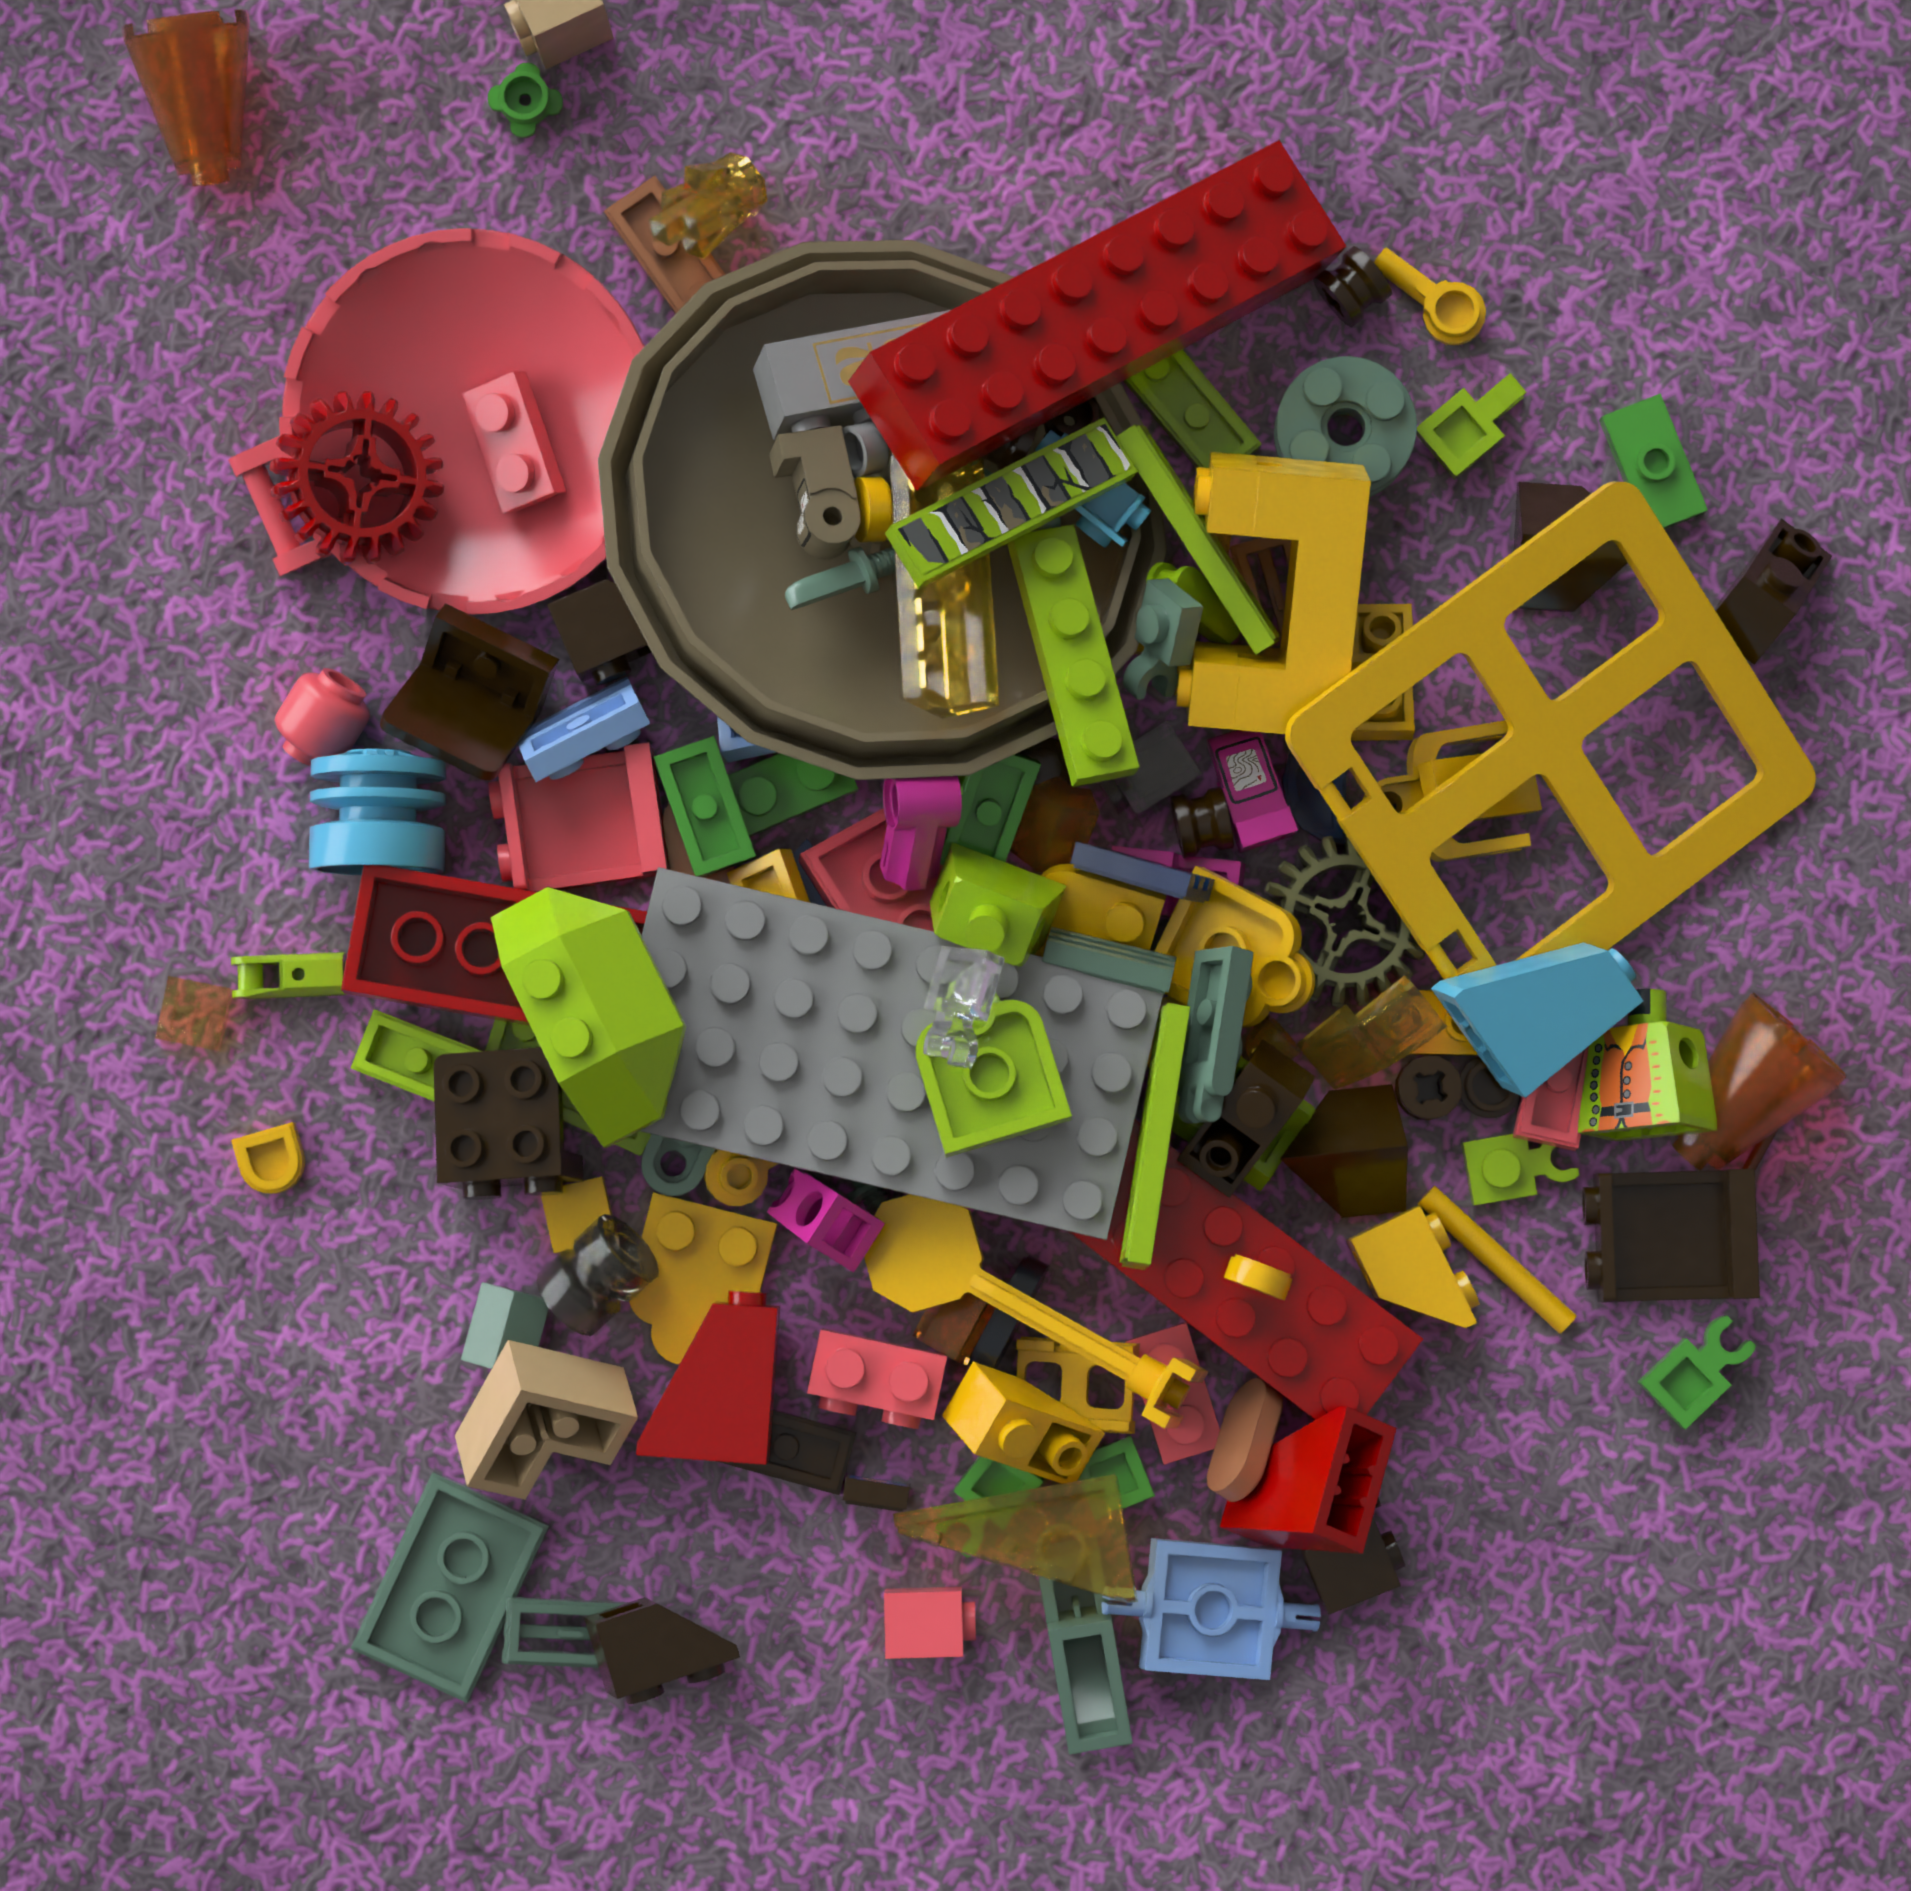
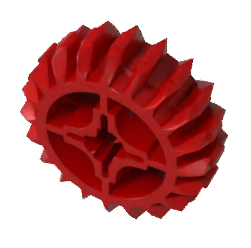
M340 391L334 396V412L324 400L319 398L310 404L313 420L301 413H297L290 420L293 430L299 437L282 434L277 439L276 445L281 451L292 458L282 457L271 461L270 471L278 475L288 476L289 481L274 485L271 488V495L273 498L279 499L291 496L293 504L281 511L279 517L282 522L291 521L298 515L302 518L305 525L297 530L295 534V539L300 543L311 537L314 532L320 535L321 539L316 546L317 555L321 557L327 556L334 548L335 543H339L341 563L351 564L356 558L358 546H361L366 562L368 564H375L381 559V544L389 554L395 557L405 550L400 534L413 542L423 537L424 531L415 518L424 521H432L436 518L438 510L431 503L424 500L423 497L433 498L443 494V484L426 479V474H432L443 468V461L437 457L427 459L423 457L422 451L435 442L432 434H424L415 440L409 432L418 424L420 420L418 415L411 413L401 423L393 419L398 410V401L390 398L381 407L380 411L376 412L374 411L375 398L373 392L364 391L358 399L356 410H354L351 397L346 391ZM339 429H353L352 440L346 445L344 458H326L323 462L309 460L312 450L320 437ZM372 434L383 439L394 450L402 464L404 475L401 474V469L386 466L379 459L376 453L377 438L372 437ZM357 458V465H360V476L369 478L370 482H375L374 485L368 483L359 490L360 496L358 497L357 491L354 490V480L344 477L343 473H338L340 471L346 473L356 465L354 460ZM309 481H314V486L328 489L335 495L339 507L338 517L342 518V523L332 518L318 504L312 493ZM392 493L404 495L398 512L390 522L377 527L362 528L363 515L368 512L371 497H388Z

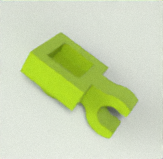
M1511 373L1478 401H1475L1466 389L1462 388L1417 426L1416 435L1455 480L1503 440L1505 435L1494 422L1524 399V395L1527 392Z

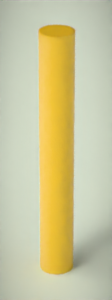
M1435 1185L1419 1200L1417 1204L1428 1214L1435 1212L1447 1232L1559 1334L1574 1321L1577 1315Z

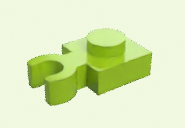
M1513 1134L1461 1143L1472 1206L1538 1195L1534 1176L1543 1175L1554 1182H1567L1580 1175L1578 1168L1559 1170L1553 1166L1551 1153L1555 1148L1554 1146L1539 1144L1538 1148L1529 1150L1528 1141L1514 1138Z

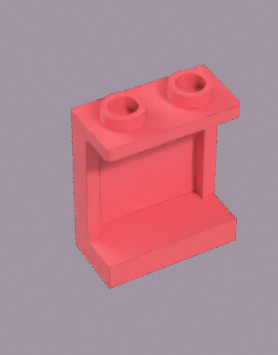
M647 742L624 746V751L586 756L583 758L584 763L579 769L563 778L555 780L550 779L548 776L535 782L527 765L512 766L511 763H506L498 774L499 780L488 783L494 820L504 818L507 843L497 845L502 882L513 881L514 888L539 892L546 887L562 890L656 876L658 867L670 870L663 831V813L654 760V749L651 744Z

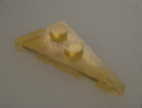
M1115 1474L893 1514L894 1525L900 1535L1122 1602H1138L1119 1481Z

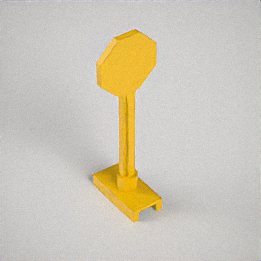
M910 1194L881 1203L874 1216L884 1222L885 1225L864 1256L873 1291L912 1313L960 1300L966 1293H971L1128 1382L1126 1385L1127 1389L1148 1400L1141 1416L1163 1428L1179 1427L1183 1416L1167 1408V1406L1171 1405L1179 1409L1186 1398L1190 1386L1181 1382L1183 1378L1189 1382L1203 1383L1209 1371L1183 1358L1173 1357L1167 1366L1147 1354L1139 1358L982 1269L984 1258L970 1210L962 1206Z

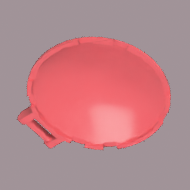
M471 228L437 230L395 242L369 255L336 281L325 293L326 297L317 306L306 326L301 328L291 350L284 373L286 382L283 394L282 417H279L280 436L282 434H290L299 437L293 430L290 420L297 413H301L313 420L310 410V404L313 401L321 398L334 412V396L340 391H346L351 397L354 410H356L360 395L364 391L373 392L375 398L374 411L379 412L385 402L392 398L398 401V410L393 419L399 423L411 413L418 415L420 419L418 424L409 432L415 440L424 434H432L435 442L422 451L424 459L437 457L443 461V468L432 474H426V479L438 481L444 485V492L439 497H423L424 500L431 503L438 510V514L432 521L415 518L424 531L421 539L413 542L400 534L405 550L395 557L389 554L381 544V559L375 564H368L366 562L361 546H358L354 562L344 565H348L361 577L377 586L378 590L400 601L424 609L441 610L446 603L471 615L500 613L546 600L570 588L606 559L598 457L632 359L645 347L633 322L606 287L581 265L540 242L515 234ZM513 371H526L566 492L518 512L502 514L462 393ZM339 429L320 437L312 450L309 460L323 462L326 458H344L346 445L352 440L353 429ZM372 434V437L377 438L376 453L379 459L386 466L401 469V474L404 475L402 464L394 450L383 439ZM277 436L229 458L228 461L235 477H243L277 553V557L272 560L279 576L292 573L333 554L341 562L339 543H335L334 548L327 556L321 557L316 554V546L321 539L320 535L314 532L312 535L313 541L300 545V542L295 539L296 533L291 522L281 521L279 513L284 510V506L279 498H273L271 495V488L274 484L266 465H269L275 458L292 457L281 451L276 445L277 439L280 437ZM357 458L354 460L356 465L346 473L343 471L338 473H343L344 477L354 480V490L357 491L358 497L360 496L359 490L368 483L374 485L375 482H370L369 478L360 476V465H357ZM309 481L312 493L318 504L332 518L342 523V518L338 517L339 507L335 495L328 489L314 486V481ZM392 493L388 497H371L368 512L363 515L362 528L377 527L390 522L398 512L404 495Z

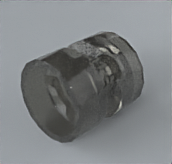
M607 1214L598 1217L575 1239L574 1250L566 1249L542 1269L538 1273L536 1280L540 1295L554 1315L570 1329L586 1336H592L621 1311V1301L629 1302L658 1277L659 1273L657 1260L641 1236L624 1221Z

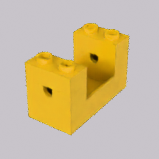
M1210 451L1209 468L1196 467L1193 495L1194 514L1204 515L1207 533L1291 540L1280 648H1268L1262 653L1255 655L1251 647L1246 645L1196 641L1191 664L1177 666L1176 707H1186L1188 726L1285 734L1289 719L1297 711L1351 672L1371 480L1364 465Z

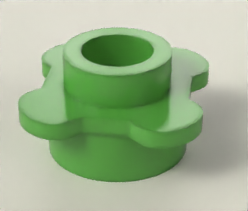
M532 63L518 65L515 72L506 76L500 85H495L490 89L487 98L490 108L493 111L503 113L510 121L511 132L519 138L533 136L536 132L537 124L548 115H558L563 108L561 93L558 90L547 87L545 81L540 77L539 68ZM524 95L531 97V103L527 106H523L519 102L520 98Z

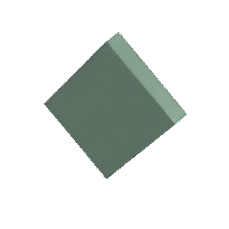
M432 1472L350 1649L468 1703L506 1622V1597L518 1596L550 1524L440 1473Z

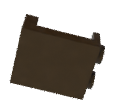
M1755 1169L1593 1174V1187H1583L1584 1225H1595L1596 1251H1585V1283L1587 1290L1597 1289L1598 1302L1760 1298Z

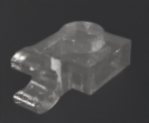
M941 946L924 1009L936 1014L932 1027L927 1032L924 1040L923 1053L925 1055L940 1058L948 1057L947 1064L953 1067L970 1069L973 1066L978 1053V1040L973 1030V1020L987 1022L1005 958L988 950Z

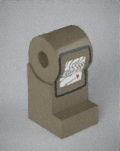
M842 426L778 434L769 452V458L774 478L792 476L801 514L796 525V538L799 545L808 555L817 559L830 560L838 557L849 547L851 539L857 533L861 523L858 497Z

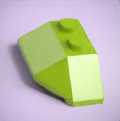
M546 887L492 916L491 921L501 967L559 1085L603 1148H608L663 1119L668 1103L667 1096L675 1075L687 1026L630 912L612 905Z

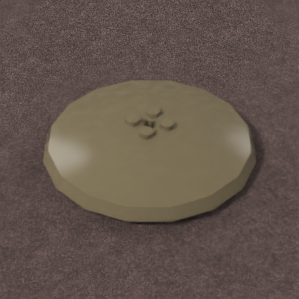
M914 240L801 242L705 283L632 359L598 457L607 569L659 667L747 742L855 780L971 775L1058 734L1007 544L920 589L917 588L904 567L902 571L877 579L879 590L866 594L861 586L795 610L790 609L785 599V592L794 582L850 562L848 556L850 549L860 546L867 556L890 548L892 545L888 538L884 542L860 543L854 536L849 547L840 556L830 560L817 559L810 556L800 547L796 538V525L801 514L792 476L774 478L769 452L775 440H773L753 372L764 344L952 310L1014 278V276ZM1121 383L1094 396L1099 409V419L1104 417L1116 436L1134 424L1144 426ZM1064 417L1065 424L1069 426L1075 424L1072 417ZM1043 424L1038 426L1026 456L1036 452L1035 449L1043 440L1046 434ZM888 459V464L883 471L862 476H881L887 481L893 498V524L965 488L945 476L916 491L902 467H898L892 459ZM988 460L973 461L992 473L999 471L997 465ZM1138 472L1126 484L1146 497L1142 503L1152 511L1136 531L1127 523L1122 527L1119 532L1129 540L1125 546L1121 547L1112 539L1107 547L1104 548L1076 525V522L1082 516L1076 509L1060 516V527L1074 524L1115 675L1138 648L1139 642L1134 639L1137 628L1136 618L1142 605L1146 578L1154 564L1164 562L1167 552L1163 511Z

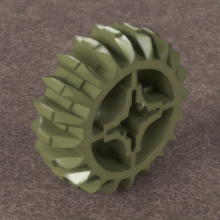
M1327 836L1321 840L1323 858L1317 860L1311 848L1307 845L1301 846L1297 850V854L1304 869L1299 871L1292 863L1283 861L1277 869L1281 876L1290 884L1286 888L1278 883L1269 882L1264 892L1269 897L1281 901L1280 907L1289 911L1292 915L1293 910L1305 914V918L1315 922L1322 931L1323 944L1316 963L1305 954L1301 947L1299 953L1310 962L1315 974V988L1309 1001H1316L1325 985L1332 987L1330 995L1331 1006L1340 1008L1345 1000V989L1352 988L1354 1000L1361 1007L1369 1003L1367 984L1373 983L1376 991L1383 998L1388 997L1393 993V989L1386 974L1390 971L1397 979L1407 982L1413 976V973L1400 959L1404 955L1412 960L1420 961L1425 957L1426 952L1419 945L1410 942L1412 934L1396 910V933L1386 929V925L1378 922L1371 916L1368 911L1367 900L1373 880L1376 881V879L1358 855L1348 837L1345 842L1344 854H1337L1335 841L1332 836ZM1334 870L1356 871L1345 894L1338 899L1331 900L1318 895L1313 897L1301 892V889L1307 882L1322 873ZM1357 892L1358 897L1353 908L1359 915L1354 919H1361V928L1363 930L1361 932L1358 930L1349 931L1338 941L1333 951L1332 945L1337 934L1331 928L1337 923L1329 924V914L1327 913L1329 911L1339 913L1353 900ZM1363 943L1371 947L1378 946L1389 951L1378 965L1366 971L1348 974L1334 972L1338 960L1350 944Z

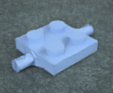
M1151 1538L1148 1575L1141 1591L1105 1587L1102 1594L1103 1598L1127 1601V1603L1101 1602L1103 1615L1113 1614L1139 1617L1142 1629L1139 1668L1145 1671L1270 1680L1273 1647L1281 1633V1628L1317 1632L1320 1621L1311 1618H1298L1296 1616L1321 1617V1610L1318 1604L1284 1602L1279 1585L1281 1550Z

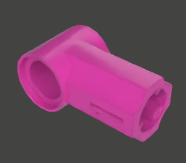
M958 776L893 778L884 780L883 807L887 828L880 868L885 881L894 882L900 885L903 890L926 889V885L931 879L938 876L947 827H956L961 818L962 796Z

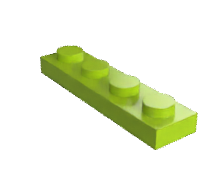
M1074 524L1029 532L1009 542L1007 545L1071 785L1075 787L1134 775L1140 766Z

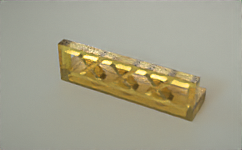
M889 451L893 524L985 478L984 459L980 457L923 489L915 491L892 451ZM895 551L903 700L941 719L999 706L990 553L918 589ZM926 673H927V684H928V687H926Z

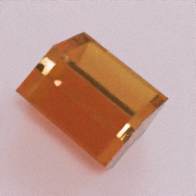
M1058 776L1033 786L1010 851L1038 872H1044L1058 864H1071L1076 842L1088 844L1100 814L1091 789L1072 787Z
M966 1293L960 1300L926 1309L912 1336L951 1359L967 1366L996 1307L971 1293Z

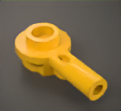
M1387 247L1382 250L1374 261L1375 265L1385 278L1424 306L1423 321L1426 330L1435 340L1445 345H1461L1470 342L1480 333L1485 323L1486 307L1482 296L1475 288L1465 283L1448 282L1447 280L1435 284Z
M717 1149L711 1155L706 1165L704 1179L708 1191L716 1200L728 1206H743L752 1203L762 1194L767 1185L768 1170L778 1165V1163Z

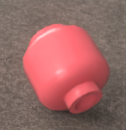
M323 668L320 674L309 672L302 674L274 719L278 731L286 739L282 745L283 749L294 759L311 766V760L314 758L338 755L351 750L370 718V711L363 701L367 695L364 689L344 674L330 668Z

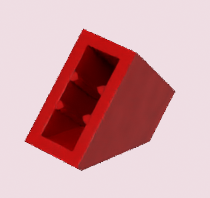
M728 1290V1302L716 1301L711 1305L637 1441V1456L762 1465L768 1463L771 1444L780 1306L766 1305L767 1293Z
M1337 1407L1272 1445L1264 1474L1258 1485L1248 1496L1235 1502L1227 1500L1220 1528L1271 1548L1363 1554L1397 1428L1350 1407Z

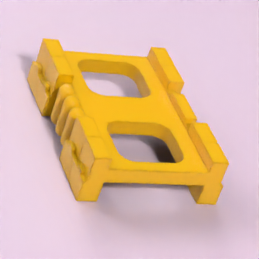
M1021 1336V1339H1017L1016 1377L1026 1381L1027 1367L1031 1362L1057 1363L1062 1369L1060 1403L1098 1426L1103 1432L1135 1434V1421H1133L1134 1392L1126 1388L1128 1383L1126 1380L1124 1403L1120 1408H1095L1088 1401L1090 1370L1097 1364L1051 1338ZM1113 1342L1130 1353L1139 1356L1140 1343Z

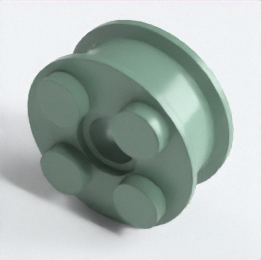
M1354 356L1333 357L1317 362L1301 372L1293 380L1280 402L1274 424V444L1277 456L1280 458L1364 465L1371 480L1369 498L1373 497L1395 481L1412 453L1417 433L1414 404L1402 382L1391 371L1376 362ZM1339 415L1351 416L1360 424L1362 438L1359 442L1350 446L1339 445L1330 438L1327 431V423Z

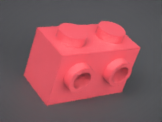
M822 1328L820 1329L807 1393L820 1396L818 1405L820 1409L856 1416L858 1404L883 1409L882 1422L919 1429L921 1418L930 1420L935 1418L948 1355Z

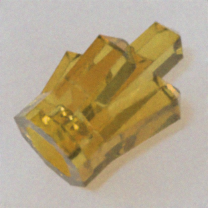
M732 152L711 163L685 166L683 184L662 192L661 209L663 212L649 219L653 241L671 246L682 240L686 253L703 259L706 258L738 225L755 216L767 203L768 198L764 178L748 157Z

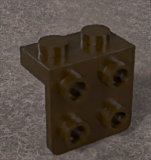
M445 603L435 616L421 663L384 710L380 727L384 732L402 740L404 743L455 766L467 774L485 781L493 780L539 717L560 659Z
M541 1047L443 1054L435 1060L433 1070L437 1184L463 1189V1199L483 1200L501 1198V1187L524 1185L525 1195L542 1196L562 1194L563 1183L584 1181L583 1156L564 1150L562 1088Z

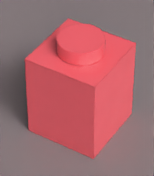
M962 1587L885 1589V1659L963 1657V1641H976L975 1602H962Z

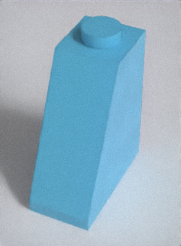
M1584 942L1440 980L1431 988L1499 1085L1525 1098L1644 1001L1631 983L1636 979L1633 968L1617 950L1611 948L1608 951Z

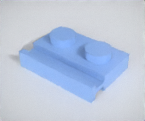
M625 677L535 723L518 745L535 782L548 776L550 779L555 780L575 772L584 763V757L604 747L607 750H615L628 745L640 735V729L650 724V721L628 677Z

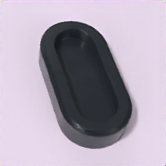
M1030 1255L1024 1257L1013 1274L1009 1285L1035 1298L1048 1272L1049 1265ZM995 1308L970 1357L968 1365L971 1366L974 1361L997 1369L1022 1322Z

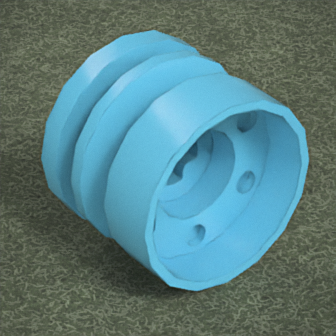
M354 749L342 754L317 757L311 760V777L324 781L340 782V787L316 789L310 792V802L313 804L339 810V821L324 822L310 827V870L330 874L362 875L363 865H385L431 874L445 872V830L435 825L417 822V811L432 810L446 805V795L444 793L417 789V784L446 780V763L444 761L420 757L411 754L409 751L395 749Z

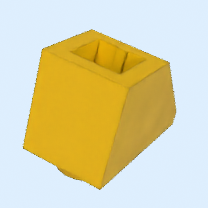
M1414 1206L1346 1239L1374 1298L1461 1328H1467L1477 1323L1471 1309L1480 1305L1479 1299L1463 1270L1453 1274L1443 1253L1444 1250L1451 1247V1243L1435 1212L1425 1216L1421 1206Z
M974 1361L942 1414V1417L975 1455L1070 1487H1074L1105 1434L1098 1426L1024 1379Z

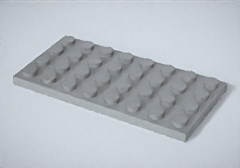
M658 867L642 938L687 1028L675 1075L667 1096L668 1103L664 1118L640 1130L641 1132L1107 1240L1161 1006L1162 993L1096 978L1073 969L1042 962L1043 957L1030 954L1027 962L1022 967L1013 966L944 940L934 934V931ZM975 981L993 989L1001 1001H1023L1038 1012L1045 1027L1072 1114V1120L946 1158L917 1065L916 1043L921 1032L928 1025L938 1020V1008L944 994L956 984Z

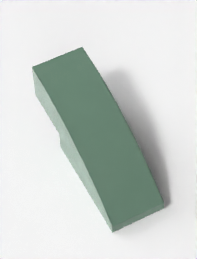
M1097 1537L1035 1547L1034 1553L1069 1755L1133 1744L1111 1614L1103 1615L1101 1602H1108V1600L1102 1597L1106 1584Z

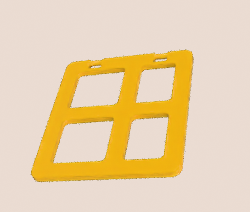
M1618 481L1606 483L1309 702L1289 719L1285 729V740L1288 748L1315 789L1319 790L1336 816L1337 822L1443 979L1496 966V963L1433 869L1430 862L1431 854L1437 847L1536 774L1542 776L1606 875L1608 887L1597 899L1516 960L1583 942L1608 950L1804 802L1813 792L1816 782L1815 770L1646 499L1633 484ZM1611 540L1618 546L1657 608L1658 620L1653 627L1558 698L1551 700L1507 634L1504 627L1505 620L1509 614ZM1460 653L1466 658L1508 725L1507 734L1503 739L1408 810L1398 813L1353 747L1351 735L1358 726L1451 657ZM1690 662L1753 760L1757 772L1753 781L1659 852L1650 855L1582 750V742L1589 733L1680 665ZM1348 769L1366 795V798L1352 809L1349 808L1332 782ZM1454 931L1472 956L1469 961L1457 970L1439 944Z

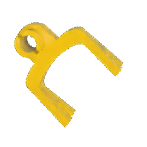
M1503 720L1422 734L1414 739L1409 747L1407 775L1384 778L1377 783L1391 804L1397 805L1395 811L1403 813L1424 798L1417 764L1435 760L1438 751L1443 746L1498 740L1503 737L1502 735L1507 734V722ZM1525 833L1470 843H1459L1451 837L1432 852L1430 858L1436 862L1517 852L1522 850L1521 848L1531 846L1530 834Z

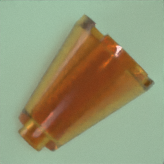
M235 10L236 22L223 23V18H220L219 11H208L146 20L148 33L137 35L136 27L132 23L121 27L124 43L178 176L191 175L192 187L230 182L229 170L241 168L250 34L248 10Z
M1754 992L1745 1001L1741 1002L1708 1060L1717 1117V1131L1677 1135V1140L1672 1144L1673 1148L1685 1160L1700 1171L1707 1163L1720 1170L1834 1092L1847 1077L1846 1073L1811 1039H1806L1793 1027L1794 1024Z

